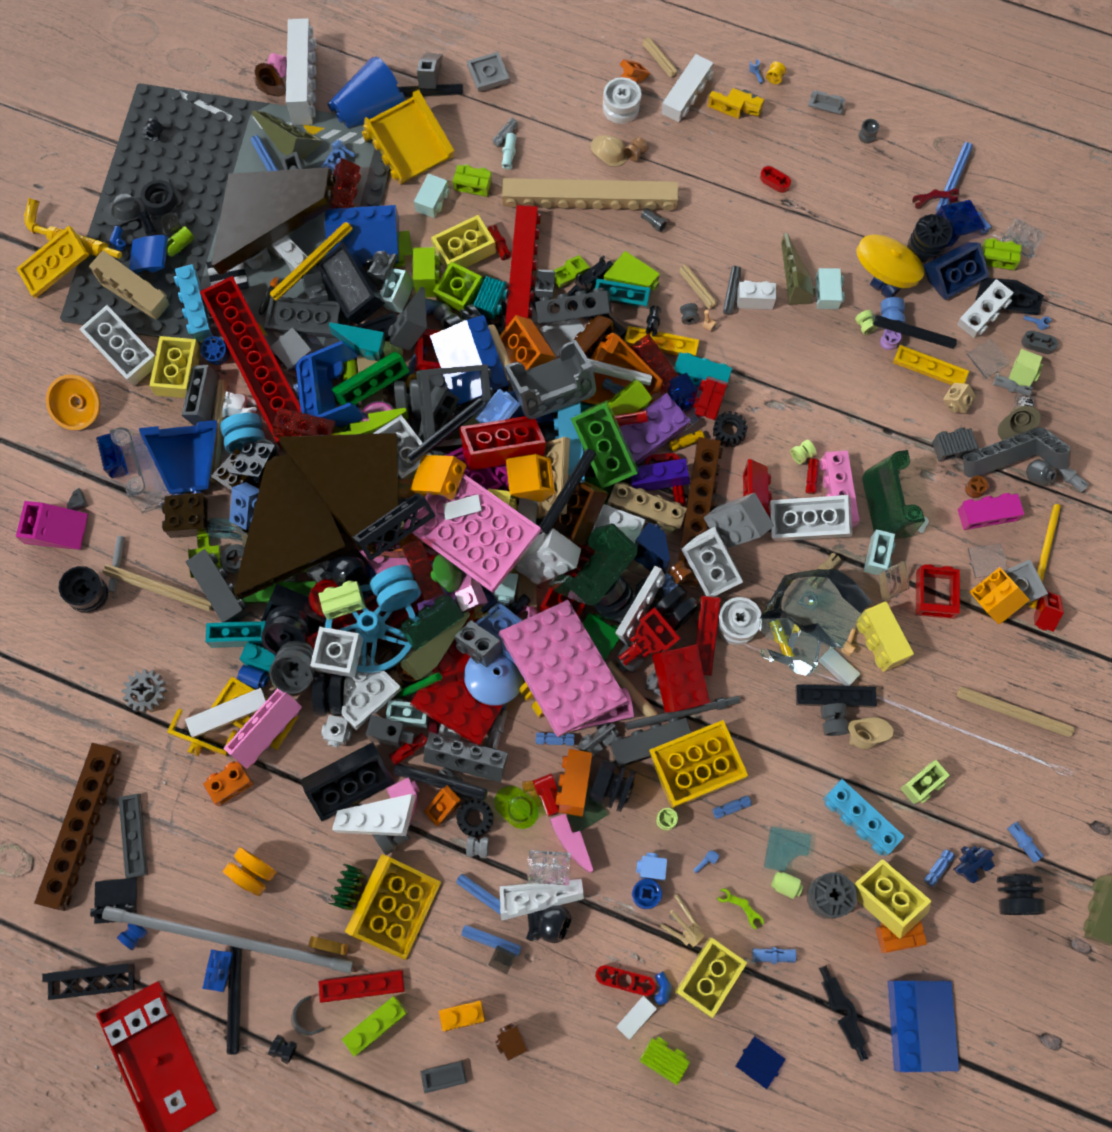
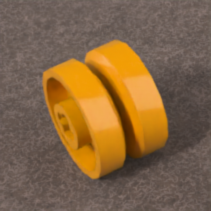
M239 847L234 854V858L242 866L240 867L233 862H228L222 872L242 889L260 897L265 891L266 886L258 877L266 881H272L277 871L249 851Z

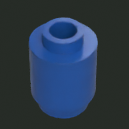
M243 665L238 672L237 679L248 686L259 689L267 685L269 676H267V671L252 665Z

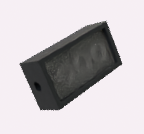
M344 242L316 264L345 316L355 324L359 325L385 304L384 299L371 277L368 276V272L356 252Z

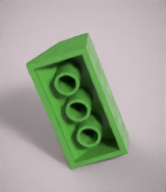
M608 400L590 407L571 418L584 450L591 449L596 453L591 465L602 489L638 473V467Z

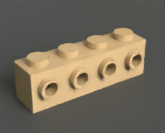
M625 482L614 483L606 504L607 506L643 518L645 523L657 524L662 529L674 534L680 529L687 509L678 502L666 501L662 496H653L644 489L632 488Z

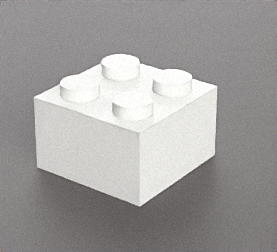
M319 627L310 666L315 671L355 678L363 638L359 633Z

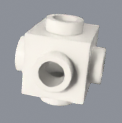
M329 715L327 724H324L322 727L321 735L328 742L327 745L337 748L340 745L346 746V742L350 741L352 735L351 724L345 718Z

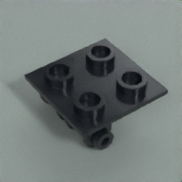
M246 441L230 474L254 477L253 481L260 483L266 462L276 456V445Z
M137 878L95 881L94 908L90 910V916L94 917V924L115 922L102 919L106 906L137 914Z

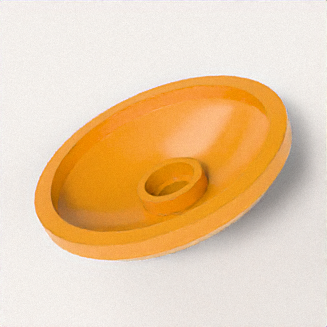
M75 374L63 375L56 378L48 387L45 400L46 408L50 417L59 426L68 430H81L89 427L97 419L100 412V397L95 386L86 378ZM78 398L81 400L80 404L77 402Z

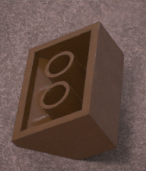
M597 315L594 319L589 320L583 332H579L575 336L574 340L577 341L588 359H590L601 341L606 342L608 340L606 339L607 335L615 334L613 321Z
M581 480L567 502V514L560 515L552 528L575 545L586 546L608 493L593 484Z

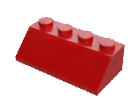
M524 416L460 427L464 458L469 471L506 465L508 458L534 454L544 456L546 442L536 419H528Z

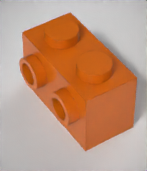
M238 761L230 762L224 767L225 770L220 773L211 774L207 777V781L203 783L212 801L219 807L254 785L246 769Z

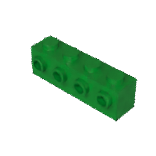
M394 351L332 388V391L341 406L350 402L353 405H357L360 401L369 398L375 392L387 387L390 383L402 378L410 371L402 356Z

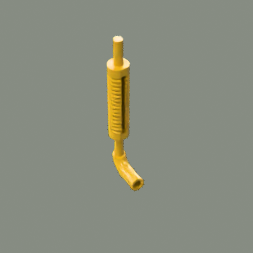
M28 198L27 207L23 214L25 226L34 234L46 235L47 240L50 241L64 229L53 226L47 229L39 226L36 223V215L40 201ZM77 234L88 254L98 256L102 251H105L112 257L118 259L122 257V252L108 248L107 243Z

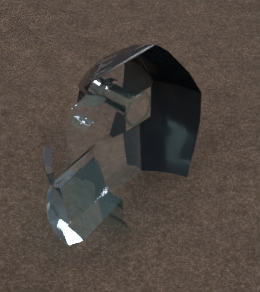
M816 569L785 575L760 617L759 628L767 639L791 647L793 657H788L767 648L761 649L760 655L772 663L777 661L789 666L795 673L809 676L817 668L821 643L830 648L848 647L843 646L860 614L872 602L850 577L837 569Z

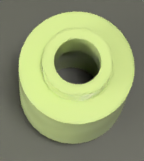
M776 872L771 883V887L775 888L776 892L792 899L795 896L799 897L803 889L800 879L785 872Z

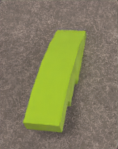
M406 408L368 414L369 421L350 424L351 431L332 435L373 434L400 415L406 421L409 419Z

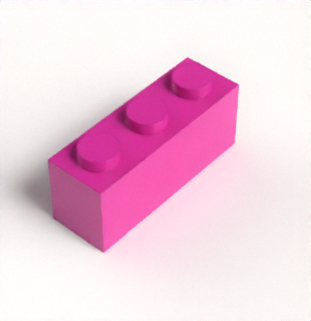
M1005 493L995 498L987 496L978 501L969 499L964 501L958 508L963 530L1016 522L1024 516L1019 495H1011L1010 493Z

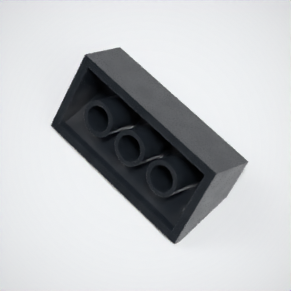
M374 742L300 780L304 793L321 822L336 815L338 810L347 809L394 784Z

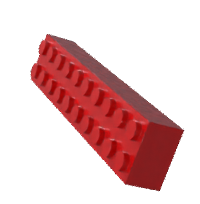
M231 276L199 292L277 445L282 450L279 437L296 436L298 427L311 430L312 428L310 424L303 421L301 407L234 277Z

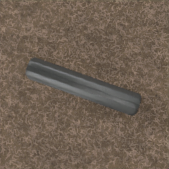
M732 266L723 308L724 314L731 315L733 312L741 267Z

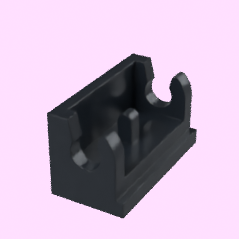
M604 255L599 258L598 263L582 276L579 274L576 277L575 284L583 291H586V294L595 288L597 279H604L605 273L613 265L610 260L607 263L605 262Z

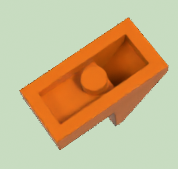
M623 59L619 64L624 69L621 77L629 78L637 84L650 74L639 62Z
M447 785L441 789L424 810V813L438 826L460 806L459 802L461 800Z

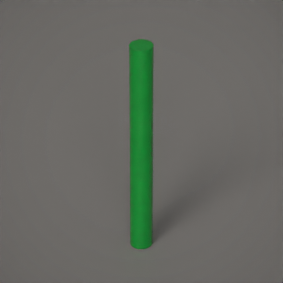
M435 673L402 689L391 700L404 698L442 679V675Z

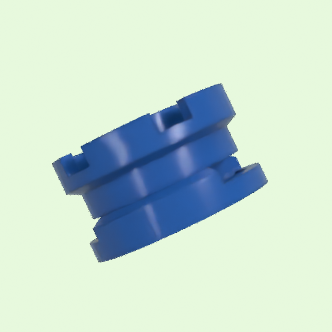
M211 336L206 338L201 344V354L209 363L221 365V363L228 360L230 355L229 349L221 338Z
M642 879L633 887V902L641 909H652L661 900V888L652 879Z

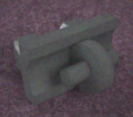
M386 251L375 252L373 256L374 262L368 271V276L374 277L376 283L384 284L391 268H394L393 265L397 255H388Z

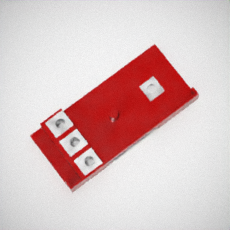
M156 981L108 1009L95 1013L146 1132H182L217 1111L160 981ZM158 1008L160 1009L159 1015L156 1012ZM137 1019H140L139 1026L136 1025ZM118 1029L121 1032L119 1037L116 1036V1032ZM118 1054H120V1056H121V1058H122V1061H123V1063H124V1065H125V1068H126V1070H127V1072H128V1075H129V1077H130V1079H131V1082H132V1084H133V1086H134V1089H135V1091H136V1093H137V1096H138L140 1102L137 1101V1098H136V1096H135V1094H134V1091H133V1089H132V1087H131V1084H130V1082H129V1080H128V1077H127V1075H126V1073H125V1070H124V1068H123V1066H122V1063H121V1061H120V1059H119ZM174 1097H177L179 1099V1104L177 1106H173L172 1099Z

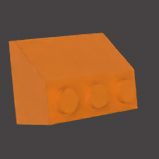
M515 315L500 335L511 363L520 362L526 370L551 362L556 358L531 319Z

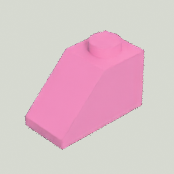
M462 571L461 585L455 591L461 611H472L487 604L488 602L480 583Z
M406 778L386 789L390 798L413 794L416 797L409 822L410 825L419 800L417 793L420 790L415 781L411 782L409 778Z

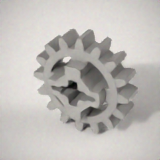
M143 669L142 674L135 671V677L128 676L130 681L123 683L127 688L121 690L122 693L126 694L122 699L128 702L126 704L128 707H133V710L136 712L141 710V712L146 713L147 708L154 711V705L161 706L159 700H165L162 693H166L167 690L162 688L166 685V682L161 680L162 677L159 674L156 675L153 670L148 673L146 669ZM150 679L155 682L156 686L151 685ZM133 696L137 697L139 703L133 699Z

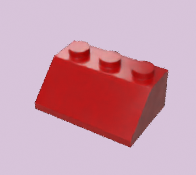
M748 459L743 471V497L755 492L771 520L769 502L772 500V492L768 490V485L771 484V473H768L767 466Z

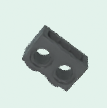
M470 621L455 635L457 649L463 654L467 653L475 663H481L485 667L503 652L500 640L473 621Z

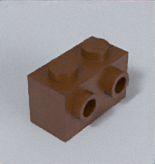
M512 1023L499 1029L501 1033L497 1035L498 1040L495 1043L499 1053H504L507 1061L528 1051L518 1025L513 1027Z

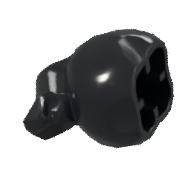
M339 556L330 561L320 577L322 580L334 581L338 587L343 586V583L347 581H357L360 585L367 579V569L364 562L358 557Z
M556 905L529 913L527 915L529 930L526 939L532 942L540 938L549 943L562 942L572 921L570 912L566 908Z

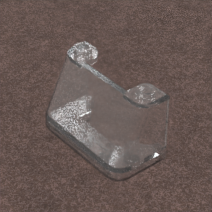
M124 427L109 430L113 442L122 448L124 455L133 456L139 475L129 479L126 484L128 498L142 514L161 508L162 503H165V496L172 494H169L140 433Z

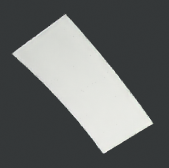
M643 996L616 1028L630 1040L657 1008Z

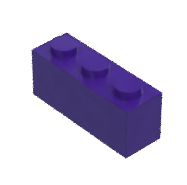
M686 458L638 466V473L631 476L632 487L651 491L690 484Z

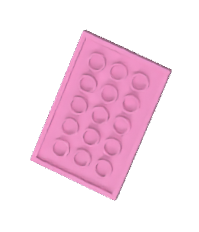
M463 474L453 500L443 495L428 494L425 497L436 516L413 531L412 534L494 593L542 529ZM478 494L481 511L449 520L445 519L443 504ZM424 506L418 510L417 518H423L429 514ZM408 519L403 525L405 529L410 527L411 519Z
M569 600L499 632L501 640L557 738L627 703L626 696Z

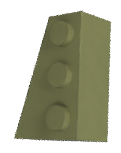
M1111 874L1097 877L1092 886L1094 891L1093 899L1088 904V911L1090 912L1083 926L1085 931L1084 938L1107 946H1112Z

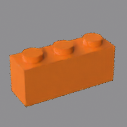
M568 749V756H563L562 768H565V774H560L559 786H562V792H557L556 805H559L558 813L583 817L592 759L591 752Z

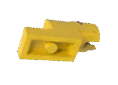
M732 88L728 97L711 91L707 107L739 119L742 112L758 117L762 111L765 99L746 89L741 91Z

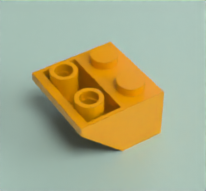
M534 454L508 458L506 460L511 496L542 502L555 494L551 458Z
M1000 567L970 591L971 595L998 625L1030 601Z

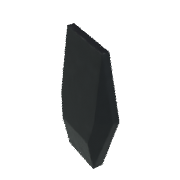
M985 278L981 280L976 301L997 279L1014 292L1010 298L1012 302L1006 309L1002 307V310L1033 315L1039 314L1044 298L1043 294L1018 280ZM995 295L997 299H1003L1001 295Z

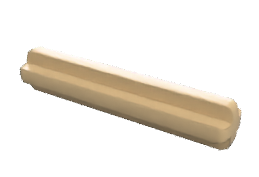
M650 37L644 39L643 46L669 77L675 76L677 69Z
M682 266L679 271L704 304L709 309L713 308L717 301L689 266Z

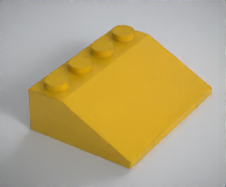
M724 720L649 750L671 809L731 786L748 777Z
M381 854L344 932L406 960L441 881Z

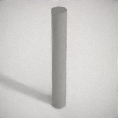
M117 536L112 566L120 568L125 540L123 536ZM110 577L108 592H116L118 579Z

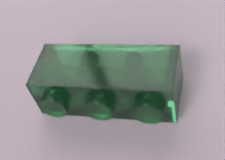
M448 594L446 596H439L434 600L435 604L429 608L428 606L422 608L418 612V616L413 619L409 618L401 624L402 627L399 630L414 651H417L464 617V614L453 598Z

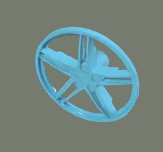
M370 584L360 586L362 592L372 591ZM411 605L405 607L410 618L409 635L385 624V621L393 611L387 612L383 617L380 615L383 612L380 607L374 612L364 608L362 609L363 613L358 615L357 611L352 612L357 623L340 630L347 632L356 631L363 638L362 665H357V672L377 673L385 671L400 663L407 656L414 644L417 633L416 617ZM326 619L325 628H332L333 619ZM386 631H388L392 634L408 639V641L404 642L401 640H397L396 638L385 636ZM379 638L405 645L402 651L392 660L374 666L377 640ZM367 643H372L370 666H367Z

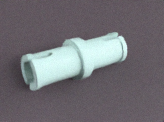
M514 133L506 134L501 167L504 169H512L517 139Z

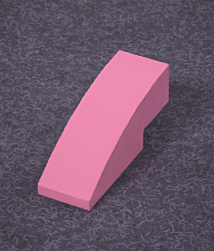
M566 814L551 818V825L563 848L581 868L588 873H592L593 868L581 832L572 833Z

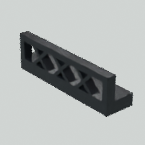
M416 493L352 538L362 548L367 558L372 561L436 515L426 498ZM424 506L429 514L423 518H417L418 510ZM411 519L409 528L406 530L400 529L403 520ZM387 531H395L393 539L390 541L384 540ZM371 542H379L377 550L370 554L366 546Z
M127 963L43 973L42 982H48V1000L135 990L134 964ZM128 973V986L121 987L115 982L121 974ZM101 976L110 981L104 989H99L94 984ZM79 979H83L88 983V986L82 992H78L73 987ZM62 981L67 988L62 994L54 995V982Z

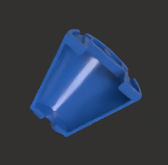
M375 56L362 66L344 87L327 102V105L331 112L334 111L339 122L344 123L347 128L364 124L366 117L369 120L406 100L403 92H399V87L396 85L398 82L391 70L380 58Z
M217 420L197 422L194 426L159 429V426L139 428V433L169 494L181 495L202 492L204 494V490L208 489Z

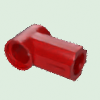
M552 773L532 780L536 793L541 798L547 817L559 814V805H556L557 786Z

